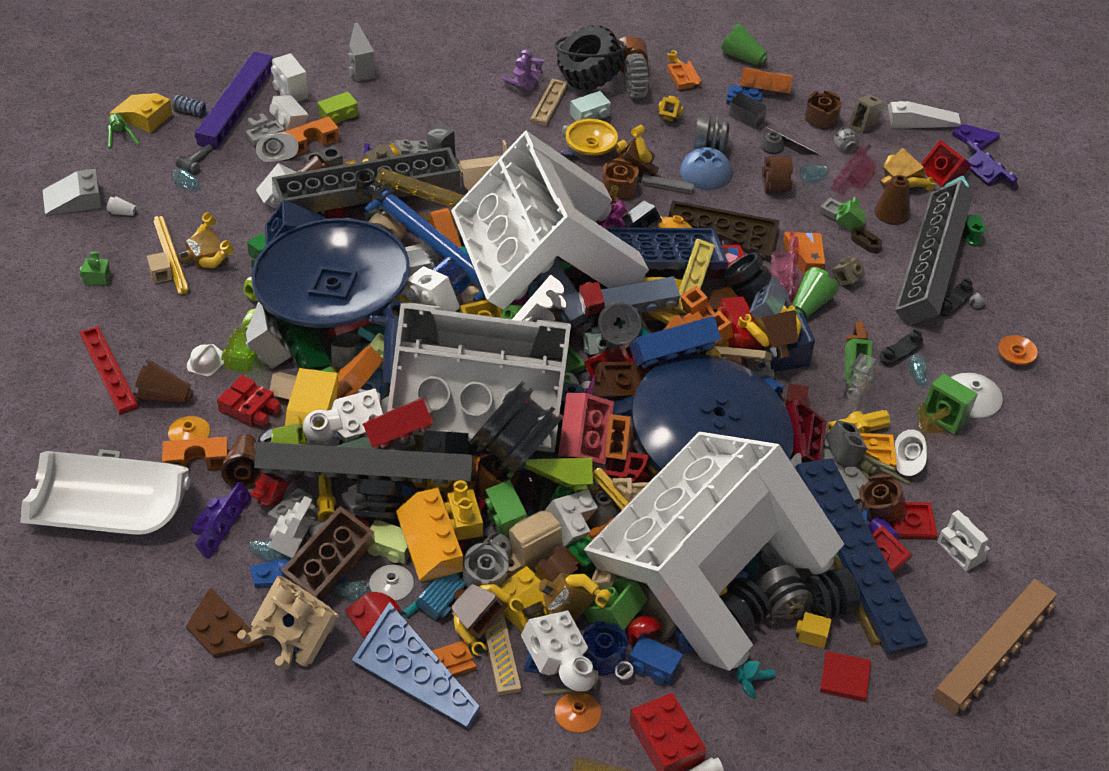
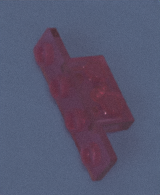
M870 144L865 147L861 146L855 151L856 156L854 155L848 160L847 163L849 165L842 168L840 171L841 175L839 174L832 181L834 183L830 188L832 191L842 185L846 179L858 189L863 187L877 168L865 156L871 148Z
M790 230V252H772L771 270L772 276H775L784 288H789V300L792 304L798 292V288L795 286V280H798V269H795V264H798V253H795V248H799V238L795 237L794 230Z

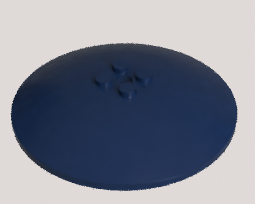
M346 218L312 221L282 233L265 246L253 265V291L259 303L268 312L286 322L315 328L349 325L378 314L399 297L409 278V257L404 245L395 235L373 223Z
M699 354L679 356L664 361L648 372L634 395L631 417L635 436L645 455H649L648 459L660 471L698 432L779 444L790 460L793 451L794 432L790 415L784 403L774 389L760 376L731 360ZM714 411L720 412L723 417L716 416Z

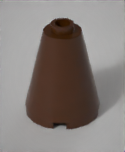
M893 176L874 209L875 215L879 220H884L891 225H900L909 219V180L905 176Z
M151 360L145 361L147 366L143 365L135 384V387L139 389L138 393L134 392V398L185 404L186 400H191L194 390L191 389L190 383Z
M242 434L238 436L221 466V477L230 487L234 488L237 483L242 482L246 489L256 487L255 483L258 482L262 474L261 468H254L256 439L252 435Z
M492 453L484 454L478 463L475 493L481 498L486 499V489L508 480L514 485L519 479L520 468L509 479L506 477L508 472L505 469L502 471L498 470L500 460Z

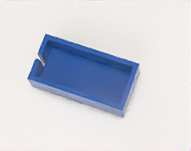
M711 316L637 337L629 346L636 367L642 366L645 369L654 366L660 360L664 362L677 358L678 355H692L698 349L700 353L708 351L716 346V342L721 340L715 317Z

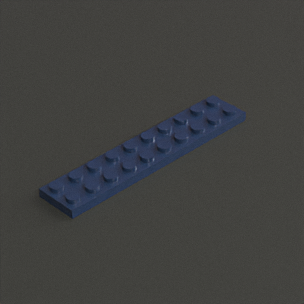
M833 458L797 464L795 467L796 471L844 543L837 552V555L843 567H846L855 578L859 588L860 601L887 654L925 646L928 641Z

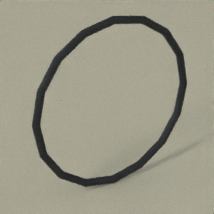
M567 37L557 40L554 44L555 49L563 54L587 58L614 56L624 52L627 47L623 41L617 39L623 48L616 52L579 54L565 51L557 46L560 42L565 41Z

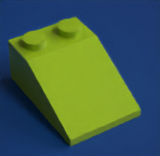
M592 458L530 459L524 463L525 469L553 482L562 484L566 488H573V492L588 490L593 484Z

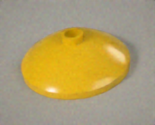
M583 119L572 123L567 128L565 139L569 147L574 151L587 156H598L611 151L616 146L618 134L615 128L605 121Z

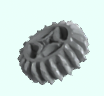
M635 53L628 55L624 66L626 90L631 99L639 100L645 98L648 92L647 63L643 54Z

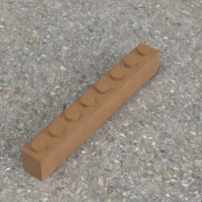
M1034 579L942 681L935 691L933 700L955 716L960 710L965 712L972 702L971 698L973 695L978 697L985 687L983 684L986 681L990 683L996 676L997 672L995 670L998 667L1002 669L1009 660V654L1015 655L1021 647L1020 642L1022 640L1026 642L1033 633L1032 628L1034 626L1038 628L1045 619L1044 614H1051L1056 607L1054 600L1057 593Z

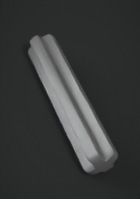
M643 175L641 184L645 186L692 194L694 190V184L655 176Z

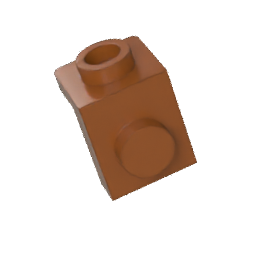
M855 321L853 335H848L845 343L851 339L868 340V330L864 328L863 321Z

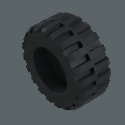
M590 25L587 28H580L577 32L574 31L560 45V49L579 54H606L622 49L614 33L610 29L596 25V27ZM558 51L557 65L569 85L579 90H594L613 80V77L619 73V69L623 65L624 54L622 52L614 56L591 58L585 61L587 57H575Z

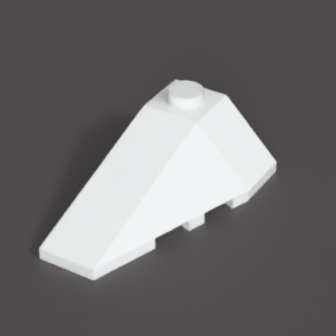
M909 101L891 102L888 105L891 128L960 127L961 125L959 113Z

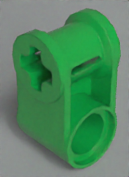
M967 215L963 229L964 238L970 246H980L983 241L982 234L985 232L986 227L980 215Z

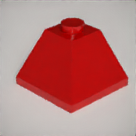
M939 140L921 162L925 174L942 187L952 180L963 176L972 166L970 162L942 140Z

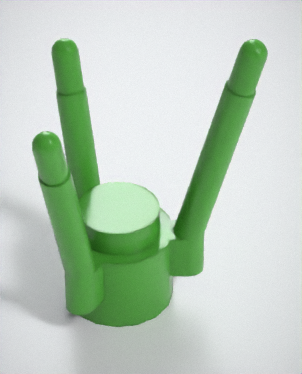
M113 113L109 117L108 148H112L113 130L121 131L123 128L126 129L136 145L139 146V141L128 127L127 122H124L122 115Z

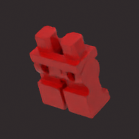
M241 375L231 385V389L228 388L217 398L220 413L224 415L229 414L239 422L250 427L256 424L264 428L270 420L269 415L266 413L270 412L277 415L281 411V403L274 399V392L257 386L255 381L244 375Z

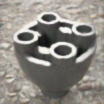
M603 490L592 496L598 508L585 521L590 531L595 527L607 524L610 519L616 517L621 512L620 507Z

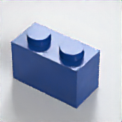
M642 635L630 653L629 663L633 666L635 673L645 674L651 677L654 682L669 686L681 667L683 654Z

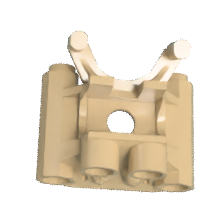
M277 576L251 623L253 626L252 631L247 633L245 630H240L237 636L246 644L252 643L265 635L275 637L282 646L281 656L277 657L275 664L282 670H287L290 667L294 646L299 649L295 654L297 657L295 661L302 666L308 667L309 664L313 663L328 634L334 629L339 620V615L298 585L284 577ZM288 613L294 616L295 619L294 624L289 628L284 625L283 621Z

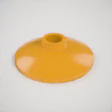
M677 215L661 218L662 221L658 224L660 228H692L691 225L683 221L682 217Z
M185 416L172 423L168 436L171 441L208 438L210 426L203 418Z

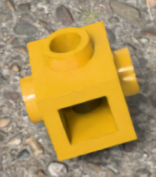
M674 96L663 97L658 106L659 114L663 116V120L673 122V119L678 120L684 110V106H682L679 98ZM671 107H674L673 113L669 112Z

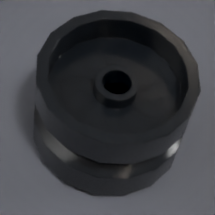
M753 252L742 256L725 269L723 278L728 285H733L732 289L738 297L743 296L746 298L764 288L770 282L772 274L766 266H762L763 260L759 254Z

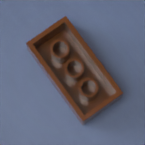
M340 506L281 570L282 577L298 585L322 602L374 544V531Z

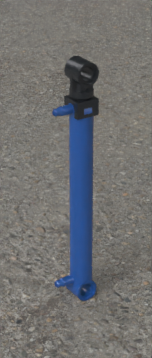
M361 169L356 172L355 191L360 195H367L372 200L365 207V212L369 213L374 209L380 212L383 210L481 290L473 297L474 302H478L486 297L468 254L396 197L395 190L388 184L382 185L378 183L370 170Z

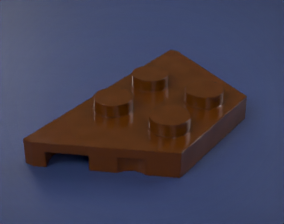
M599 362L595 370L592 395L606 400H622L633 396L646 375L641 372L639 367H636L634 362Z
M212 588L207 591L186 625L191 635L213 658L223 657L230 653H241L244 649L253 647L259 649L264 646V642L261 639L246 644L238 638L237 634L240 630H245L249 633L252 631L251 628Z

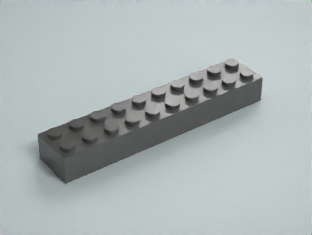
M450 147L272 177V192L277 207L283 200H286L309 211L320 212L372 202L367 195H360L355 191V174L361 169L370 170L378 183L382 185L388 184L395 190V196L398 198L460 187L461 170Z
M962 180L933 191L930 194L895 308V312L908 326L940 315L973 194Z
M256 442L254 468H261V473H279V469H281L282 474L293 475L304 471V475L321 476V472H325V477H342V473L347 474L346 478L356 479L368 475V479L385 480V476H390L389 481H406V477L411 478V482L424 483L427 482V479H433L435 484H448L449 480H454V483L462 480L467 485H470V481H476L477 455Z

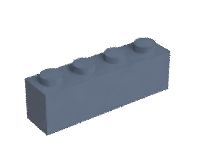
M554 260L552 267L547 272L540 273L534 280L538 284V289L550 275L561 282L564 287V294L559 295L564 298L566 309H558L555 306L551 307V309H555L558 313L560 322L570 323V329L589 320L590 315H584L579 293L557 261Z
M674 276L601 290L605 301L604 308L613 302H624L633 306L639 314L645 312L652 313L661 309H672L678 306L680 293Z
M772 276L770 282L756 293L750 310L751 315L755 319L780 313L786 302L788 292L775 276Z

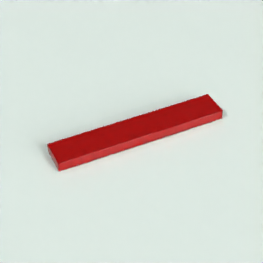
M99 326L80 331V337L118 414L121 415L138 409V403Z

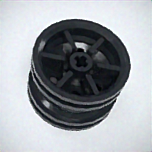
M524 381L520 382L468 442L470 445L475 443L479 446L477 448L479 453L487 449L499 459L500 466L498 470L502 471L505 469L508 472L506 477L509 479L528 460L563 418L562 414L556 416L553 413L555 408L552 406L548 410H544L531 398V393L534 390L530 388L527 391L523 387L525 385Z

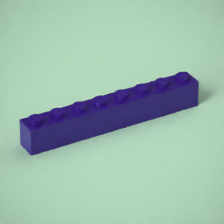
M254 51L247 58L244 66L240 68L236 77L232 79L231 84L226 87L223 95L218 98L217 103L211 108L207 117L203 119L200 127L195 130L194 136L198 146L205 147L210 144L213 149H218L271 73V67H273L272 55Z

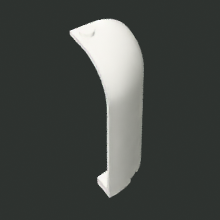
M45 451L40 453L38 471L35 478L36 481H39L36 489H31L29 495L22 501L20 523L125 534L150 533L168 523L177 512L183 500L185 490L189 489V469L169 463Z

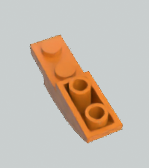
M370 344L339 371L336 399L354 395L383 361V358Z

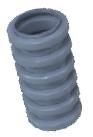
M176 95L172 101V108L175 111L188 112V114L198 115V117H202L206 112L205 102L195 101L180 95Z

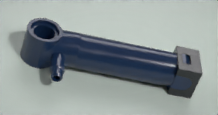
M399 300L393 301L384 309L383 317H369L370 322L385 325L382 386L379 387L381 400L390 394L401 303H404ZM392 310H395L398 313V316H395Z

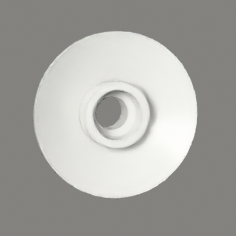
M386 565L380 567L372 574L369 585L372 592L384 593L398 601L410 594L414 586V579L406 568L399 565Z

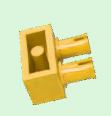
M456 481L453 485L454 492L447 493V502L444 505L448 515H450V522L457 541L483 536V521L473 489H468L465 481Z

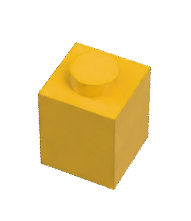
M805 612L803 621L798 620L795 633L799 634L798 642L824 649L831 619Z

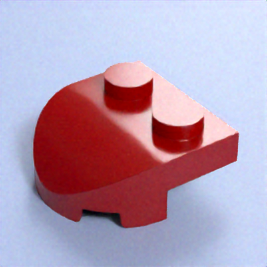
M380 592L367 593L345 609L365 639L389 602L401 614L398 603L390 596Z

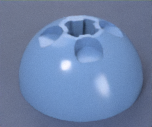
M702 147L693 150L684 158L680 167V175L686 183L694 184L695 188L714 190L729 183L732 177V168L729 160L722 152L714 148Z

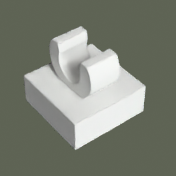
M356 484L349 487L348 491L342 494L343 501L352 513L365 507L355 504L356 501L365 500L366 495L356 493Z

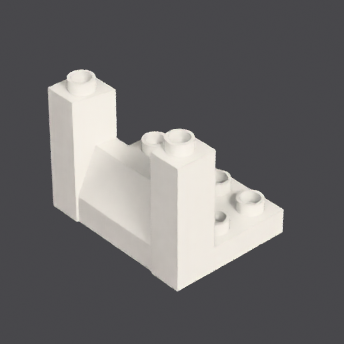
M525 131L451 210L486 299L503 310L513 300H519L525 295L528 285L540 273H545L552 267L557 255L608 288L640 283L649 271L639 251L596 223V221L601 222L605 220L611 212L610 203L612 199L604 184L528 131Z
M401 303L387 412L426 396L436 418L432 423L433 426L427 430L469 433L468 441H470L520 382L524 381L525 385L523 387L527 391L530 388L534 390L531 393V398L544 410H548L552 406L555 408L553 413L558 416L560 413L571 325L570 323L540 319L537 322L444 311L443 307ZM558 424L536 450L555 451ZM418 429L412 431L413 434L424 436V431L419 432Z
M698 432L585 547L584 551L597 569L646 583L701 660L730 671L739 667V665H742L749 656L748 650L753 644L719 597L720 592L769 540L786 565H791L794 568H809L813 574H821L827 571L834 563L833 556L842 548L844 543L779 444Z

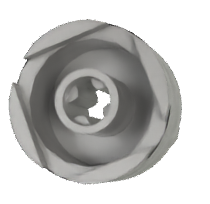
M479 543L472 546L467 551L464 559L462 577L465 585L469 587L471 584L479 587L481 585L495 584L500 587L507 580L509 563L506 552L495 544L484 545V543Z

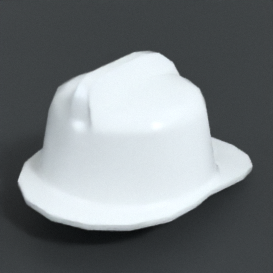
M288 133L269 134L258 141L256 154L264 162L286 160L296 155L299 148L298 142L295 137Z
M214 344L200 345L193 349L187 363V369L200 375L210 376L226 362L229 356Z
M906 430L895 441L896 469L904 476L916 475L926 465L928 449L925 438L919 431Z

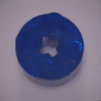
M444 257L431 270L448 276L457 298L470 287L468 285L471 281L465 269L461 265L457 267L454 264L456 260L451 257Z
M605 621L595 622L585 629L582 637L588 649L583 657L591 661L594 670L598 671V676L615 673V667L626 659L627 635L619 625L614 623L612 625L605 624Z

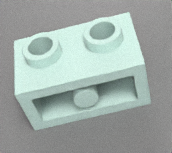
M601 91L572 100L570 115L575 121L583 119L599 120L610 116L611 102Z

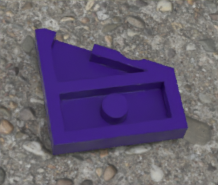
M966 124L961 125L952 132V135L963 143L967 144L968 140L973 144L976 142L982 150L1000 137L999 133Z

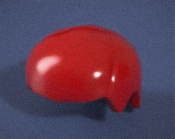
M639 616L631 621L627 630L629 643L637 644L642 635L654 639L655 631L661 634L660 621L651 616Z

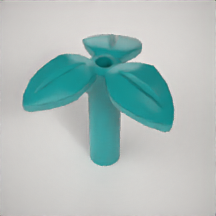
M749 661L744 664V667L739 665L736 669L737 681L742 680V690L752 699H756L755 690L751 684L752 681L775 677L774 669L759 670L761 665L759 661Z

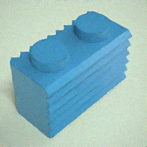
M456 573L436 578L420 595L415 604L433 620H436L439 616L444 618L451 610L449 604L453 600L456 602L454 593L458 589H463L465 582Z

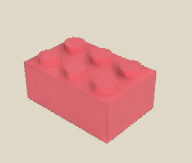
M567 393L558 457L592 458V464L605 465L609 414L613 413L614 402L587 393Z

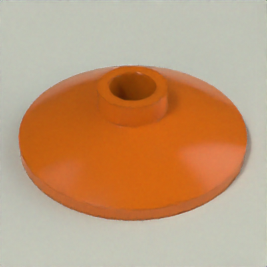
M1018 335L1006 336L1001 339L998 345L1000 355L1008 362L1017 365L1032 363L1038 354L1037 348L1032 341Z
M583 692L568 693L557 702L555 717L564 729L574 733H584L592 730L599 723L601 707L597 700L589 694ZM575 707H582V709L576 710Z

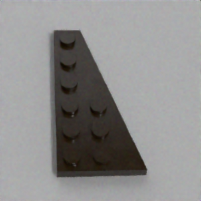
M672 200L669 217L680 216L692 228H714L719 240H727L731 245H739L742 250L749 253L756 252L761 258L771 262L779 220Z

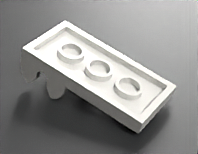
M550 275L512 320L537 322L540 319L555 321V317L549 311V308L555 306L558 309H566V302L559 295L564 294V287L561 282Z

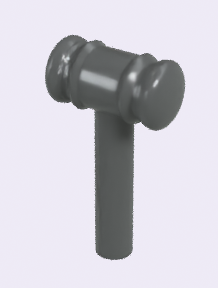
M208 144L189 159L179 155L175 160V165L189 173L196 174L200 169V164L197 162L212 151L213 148Z

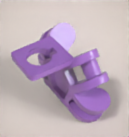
M522 50L520 53L521 58H517L515 62L516 67L513 70L514 76H516L515 79L503 76L500 79L531 91L534 85L536 86L539 83L538 77L534 74H543L542 64H544V60L531 58L532 54L529 51Z

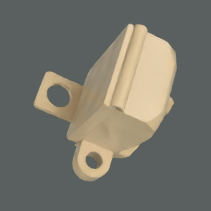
M502 140L503 153H505L507 146L505 140ZM501 156L459 161L458 166L461 170L460 175L465 189L470 191Z
M549 510L537 512L527 518L524 517L522 521L516 523L509 530L512 550L508 557V563L514 566L508 568V574L514 575L526 566L532 572H536L535 566L542 559L547 560L551 557L552 551L558 545H562V527Z

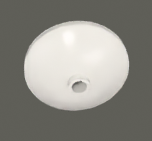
M960 373L951 377L978 393L969 418H987L996 414L1001 408L1003 402L1002 393L998 386L987 377L976 373Z

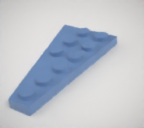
M389 602L352 661L469 729L481 709L480 706Z

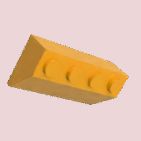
M434 488L417 492L396 511L419 582L463 572V554L439 489Z

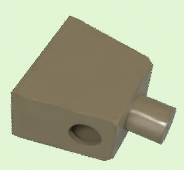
M873 95L858 98L849 126L863 134L879 121L881 112L884 109V101Z

